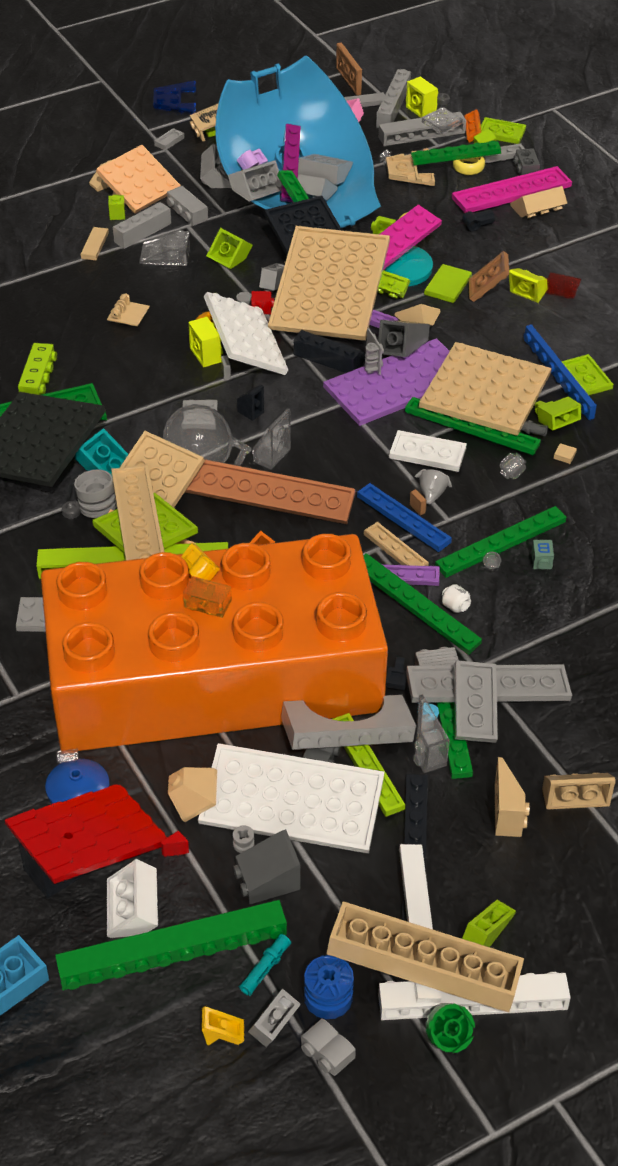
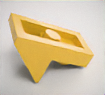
M204 1006L202 1008V1032L206 1044L210 1045L217 1039L237 1045L244 1042V1019Z

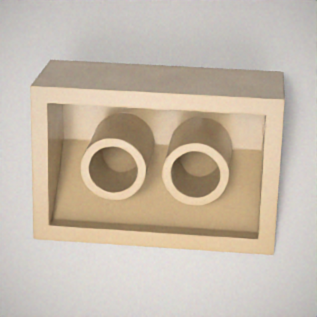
M563 186L522 196L511 202L510 205L520 217L527 216L528 219L535 217L536 213L543 215L549 213L551 209L554 211L563 209L562 206L567 204Z
M609 773L544 776L542 790L546 809L610 806L615 777Z

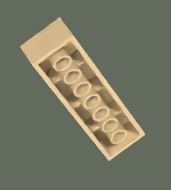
M344 901L334 924L327 949V955L505 1012H510L524 958Z

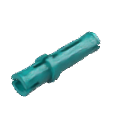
M280 934L272 946L263 952L264 955L239 986L244 994L251 996L270 969L280 962V957L291 945V941L287 936Z

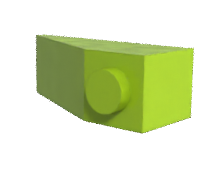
M496 900L468 923L462 939L490 947L515 915L516 910Z

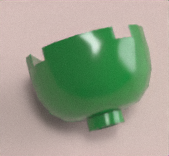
M444 1003L435 1007L429 1013L426 1020V1034L429 1041L437 1049L458 1053L466 1049L472 1042L475 1022L471 1013L465 1007L455 1003Z

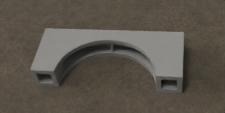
M403 695L384 696L380 711L376 715L360 721L328 719L310 710L303 700L283 701L281 719L292 750L413 742L416 724Z

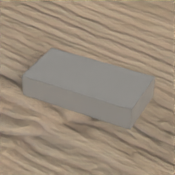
M173 128L154 140V145L166 151L184 139V133Z

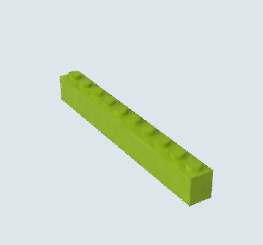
M228 542L193 543L202 551L228 549ZM173 544L164 548V552L183 554L190 544ZM117 546L38 549V576L41 579V573L46 569L64 568L76 562L98 564L126 560L125 553Z

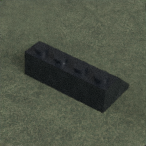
M301 330L294 338L295 356L344 373L358 369L365 361V352Z

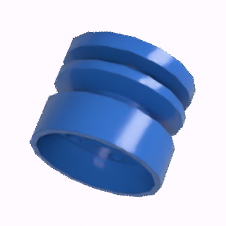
M325 955L314 959L307 966L304 974V1000L308 1010L316 1017L336 1019L350 1009L353 1001L354 976L352 968L345 960Z

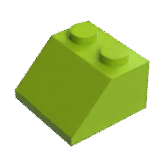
M220 228L206 256L232 269L247 258L253 245Z

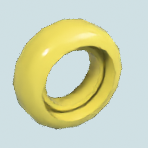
M483 156L453 160V168L458 173L464 175L478 174L485 167ZM463 162H474V163H473V164H467V163H463Z

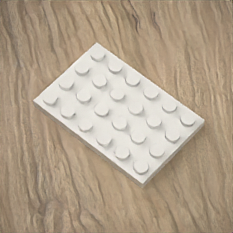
M206 292L204 299L228 358L286 375L288 367L272 330L268 327V321L263 310L259 307L250 306L245 302L240 303L232 298L222 297L217 293Z

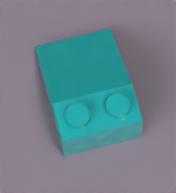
M103 428L81 445L74 458L87 471L104 470L112 476L111 469L120 468L129 454Z

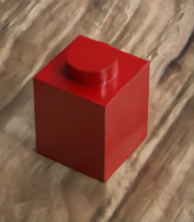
M252 291L251 305L261 308L264 314H271V308L274 305L271 291Z

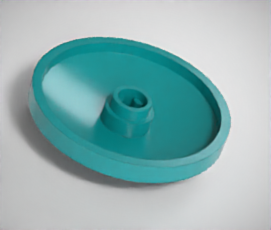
M413 246L385 268L384 271L408 278L410 280L409 286H414L426 281L431 276L433 260L425 250Z

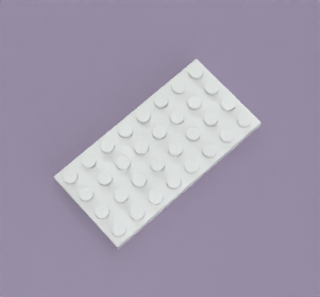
M218 743L212 768L217 769L216 805L199 815V824L232 830L246 825L251 827L255 834L273 836L286 829L290 840L369 854L384 780L383 771Z

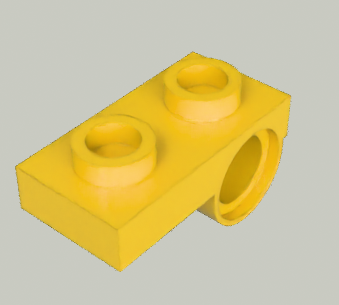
M191 543L181 556L188 564L189 573L204 584L208 585L220 569L196 544Z

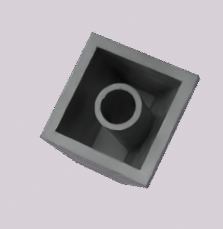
M380 320L378 342L383 346V354L408 357L428 341L430 324L399 320Z
M286 829L236 856V865L233 866L236 879L240 878L241 894L243 897H247L249 904L300 890V862Z

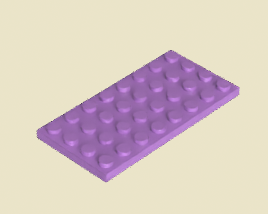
M436 338L423 344L408 357L392 355L382 359L381 375L377 371L367 373L365 366L324 381L323 387L351 418L361 426L405 408L412 397L421 399L450 351Z

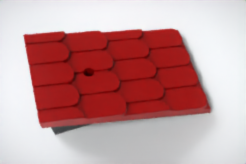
M118 784L96 792L91 791L64 802H56L37 810L32 809L5 819L6 826L18 840L24 871L47 899L91 871L161 848V841L167 838L165 833L152 821L151 817L133 800L127 790Z

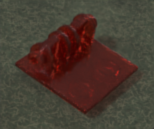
M550 272L549 277L546 278L548 285L546 293L574 298L581 279Z

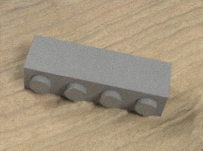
M159 202L113 226L114 242L125 249L170 225V208Z

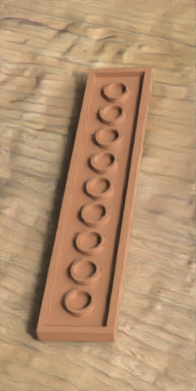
M205 460L185 492L347 524L356 490L339 485Z

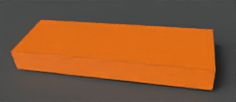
M477 109L464 115L466 119V136L469 143L474 141V136L481 133L480 116Z

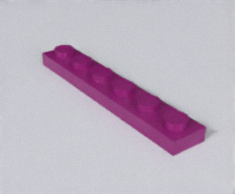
M286 124L282 170H292L298 179L301 126ZM281 183L280 201L294 203Z

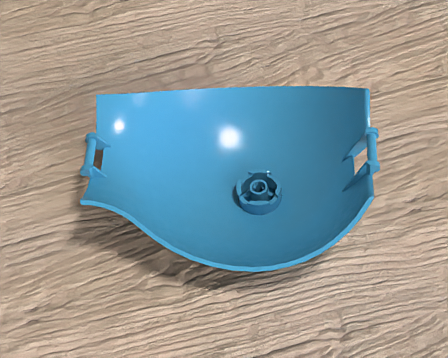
M308 56L302 57L281 71L279 63L275 64L274 67L258 72L252 71L250 72L251 80L236 81L228 79L220 96L215 126L217 149L227 175L243 170L237 159L246 151H255L259 148L267 158V162L276 160L278 169L282 170L286 124L301 126L299 158L311 154H319L353 161L345 181L339 183L337 191L328 200H325L341 228L355 225L356 221L381 207L374 187L372 155L363 130L343 95L329 77ZM275 73L277 89L259 94L258 78ZM281 191L251 201L264 209L292 203L280 201Z

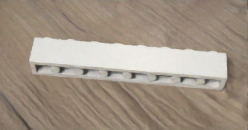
M557 972L520 975L510 1012L441 991L440 1003H417L415 983L412 981H386L385 983H379L378 994L381 1020L428 1018L429 1013L435 1007L444 1003H455L463 1006L471 1015L568 1010L570 1002L566 973Z

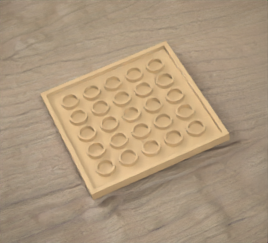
M455 342L421 398L419 407L518 436L551 374V368Z

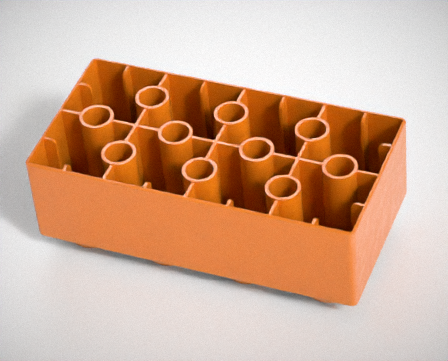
M320 534L306 540L262 545L240 543L228 549L203 551L220 568L208 585L198 581L189 573L188 564L181 557L183 554L160 552L148 558L98 564L76 562L64 568L44 570L41 573L50 688L61 751L67 753L283 725L281 719L283 701L303 700L310 710L328 719L350 713L351 716L378 713L385 696L388 646L358 536L355 534L340 536Z

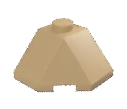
M420 304L396 312L395 316L401 321L426 323L433 326L440 314V309Z

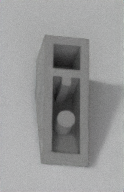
M275 263L262 268L259 287L264 288V291L273 292L277 290L285 265Z

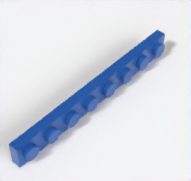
M532 325L526 326L523 336L524 341L528 343L540 361L546 367L551 368V374L555 377L557 383L562 386L564 392L581 404V413L588 420L594 419L597 405Z

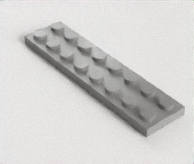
M564 664L496 665L497 702L571 701L572 693ZM454 665L407 666L406 675L412 703L455 702Z

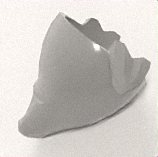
M423 469L415 475L420 480L421 492L427 500L426 504L429 505L441 496L447 486L452 487L449 476L438 470Z

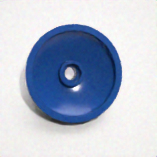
M82 758L67 760L57 765L49 773L45 784L46 794L52 804L64 802L85 793L96 792L109 787V777L106 770L95 761Z

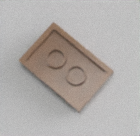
M505 251L501 252L469 278V299L473 302L478 298H482L488 290L493 289L497 283L506 279L509 275V259Z

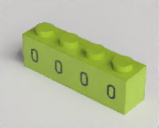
M33 343L18 385L19 392L37 395L45 394L46 383H49V374L53 371V362L57 360V352L54 351L53 344Z

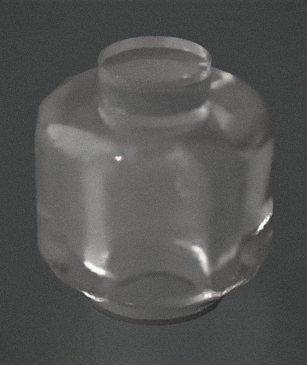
M509 453L500 463V468L502 469L500 473L506 479H517L526 470V461L518 453Z

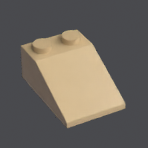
M498 757L494 783L495 836L521 837L523 828H527L529 803L525 802V793L504 759Z

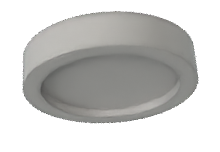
M241 292L237 294L236 300L240 303L245 302L249 304L251 303L252 294Z

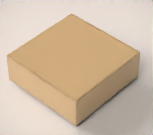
M560 443L554 454V459L571 464L577 448Z

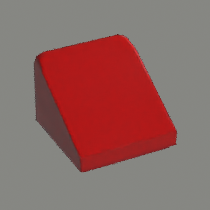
M176 831L161 841L162 855L167 857L189 853L188 840L179 831Z

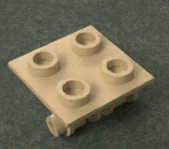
M124 293L111 310L107 320L138 326L150 306L130 302L129 295Z

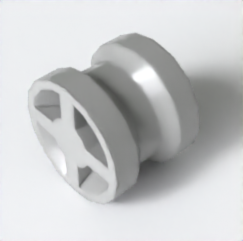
M242 825L234 829L233 847L237 852L242 853L255 846L254 831L251 827Z

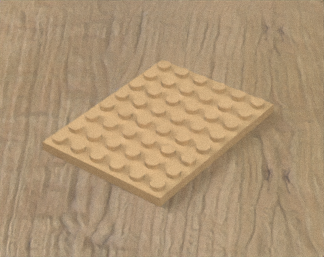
M296 226L268 327L271 330L295 333L303 330L315 335L366 341L367 328H369L390 243V236Z

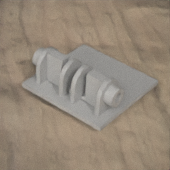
M367 328L365 370L367 373L377 371L381 375L384 349L382 344H379L376 335Z

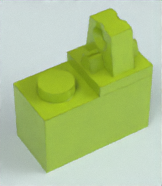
M565 397L555 402H535V412L538 415V421L543 425H547L551 430H556L581 420V404L570 397Z

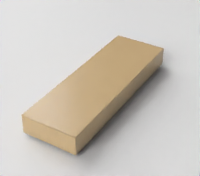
M93 227L81 252V259L97 260L109 234L107 228Z

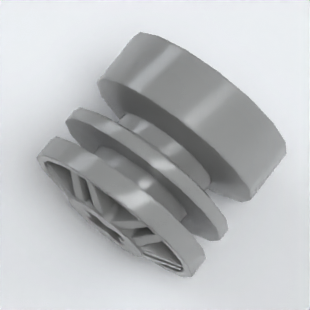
M90 470L82 473L75 479V491L80 511L83 515L98 518L107 514L110 509L115 510L117 508L114 483L110 473L104 470Z

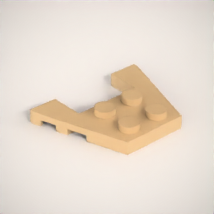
M411 154L386 157L389 179L435 186L434 173H418L417 166L413 165Z

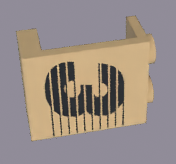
M218 104L190 115V126L195 131L196 136L201 138L202 142L205 141L203 131L216 126Z

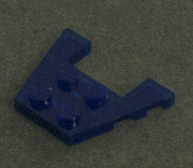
M196 81L154 88L153 107L167 111L176 109L180 113L189 111L191 114L196 113V103H181L182 92H196Z

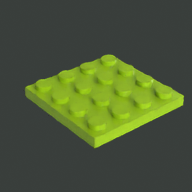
M153 493L164 548L198 533L196 525L159 495ZM116 509L94 519L93 526L124 552L118 510Z

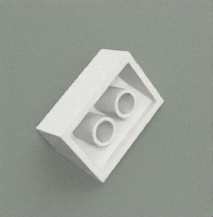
M135 859L107 878V937L134 936L149 932L158 926L157 870L155 867Z

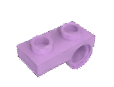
M260 148L255 151L248 150L237 159L243 170L267 163L268 161Z

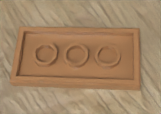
M342 42L337 43L336 69L357 96L361 95L362 69Z

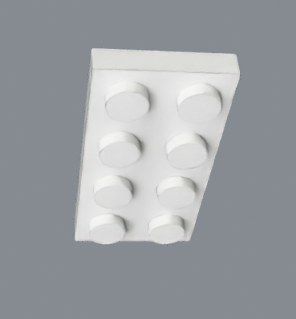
M398 430L389 453V458L459 472L467 443Z

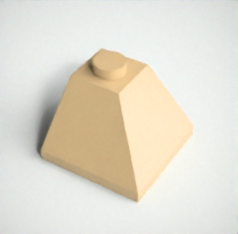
M184 767L169 776L168 794L184 822L216 805L217 769Z

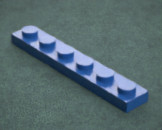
M371 483L357 492L359 499L436 551L440 552L451 543L452 537Z

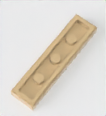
M376 522L364 530V535L401 565L428 566V561L380 523Z

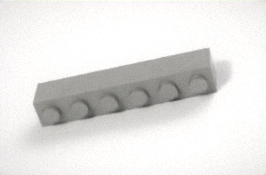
M405 69L397 70L377 111L376 128H379V124L394 122L406 97L407 81L411 80V71Z
M461 112L379 124L378 137L383 146L463 134L466 131V119Z

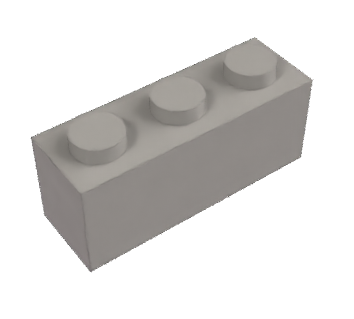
M180 186L167 192L168 206L174 209L177 214L181 215L192 226L208 220V207L186 188Z

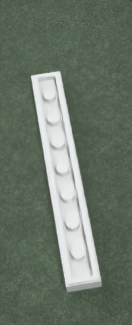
M400 844L399 853L407 922L433 929L422 845ZM415 983L417 1003L441 1002L440 990Z

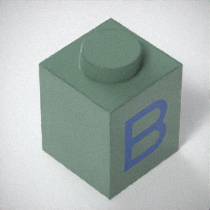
M533 540L531 552L533 569H552L554 560L552 540Z

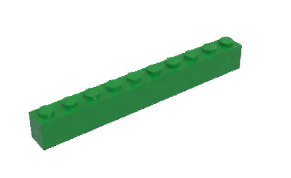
M280 900L56 954L62 990H73L83 985L98 984L103 980L122 978L127 974L141 973L159 966L166 967L171 963L190 961L195 957L210 956L219 951L234 950L239 946L254 945L271 938L277 939L280 934L287 935V922Z

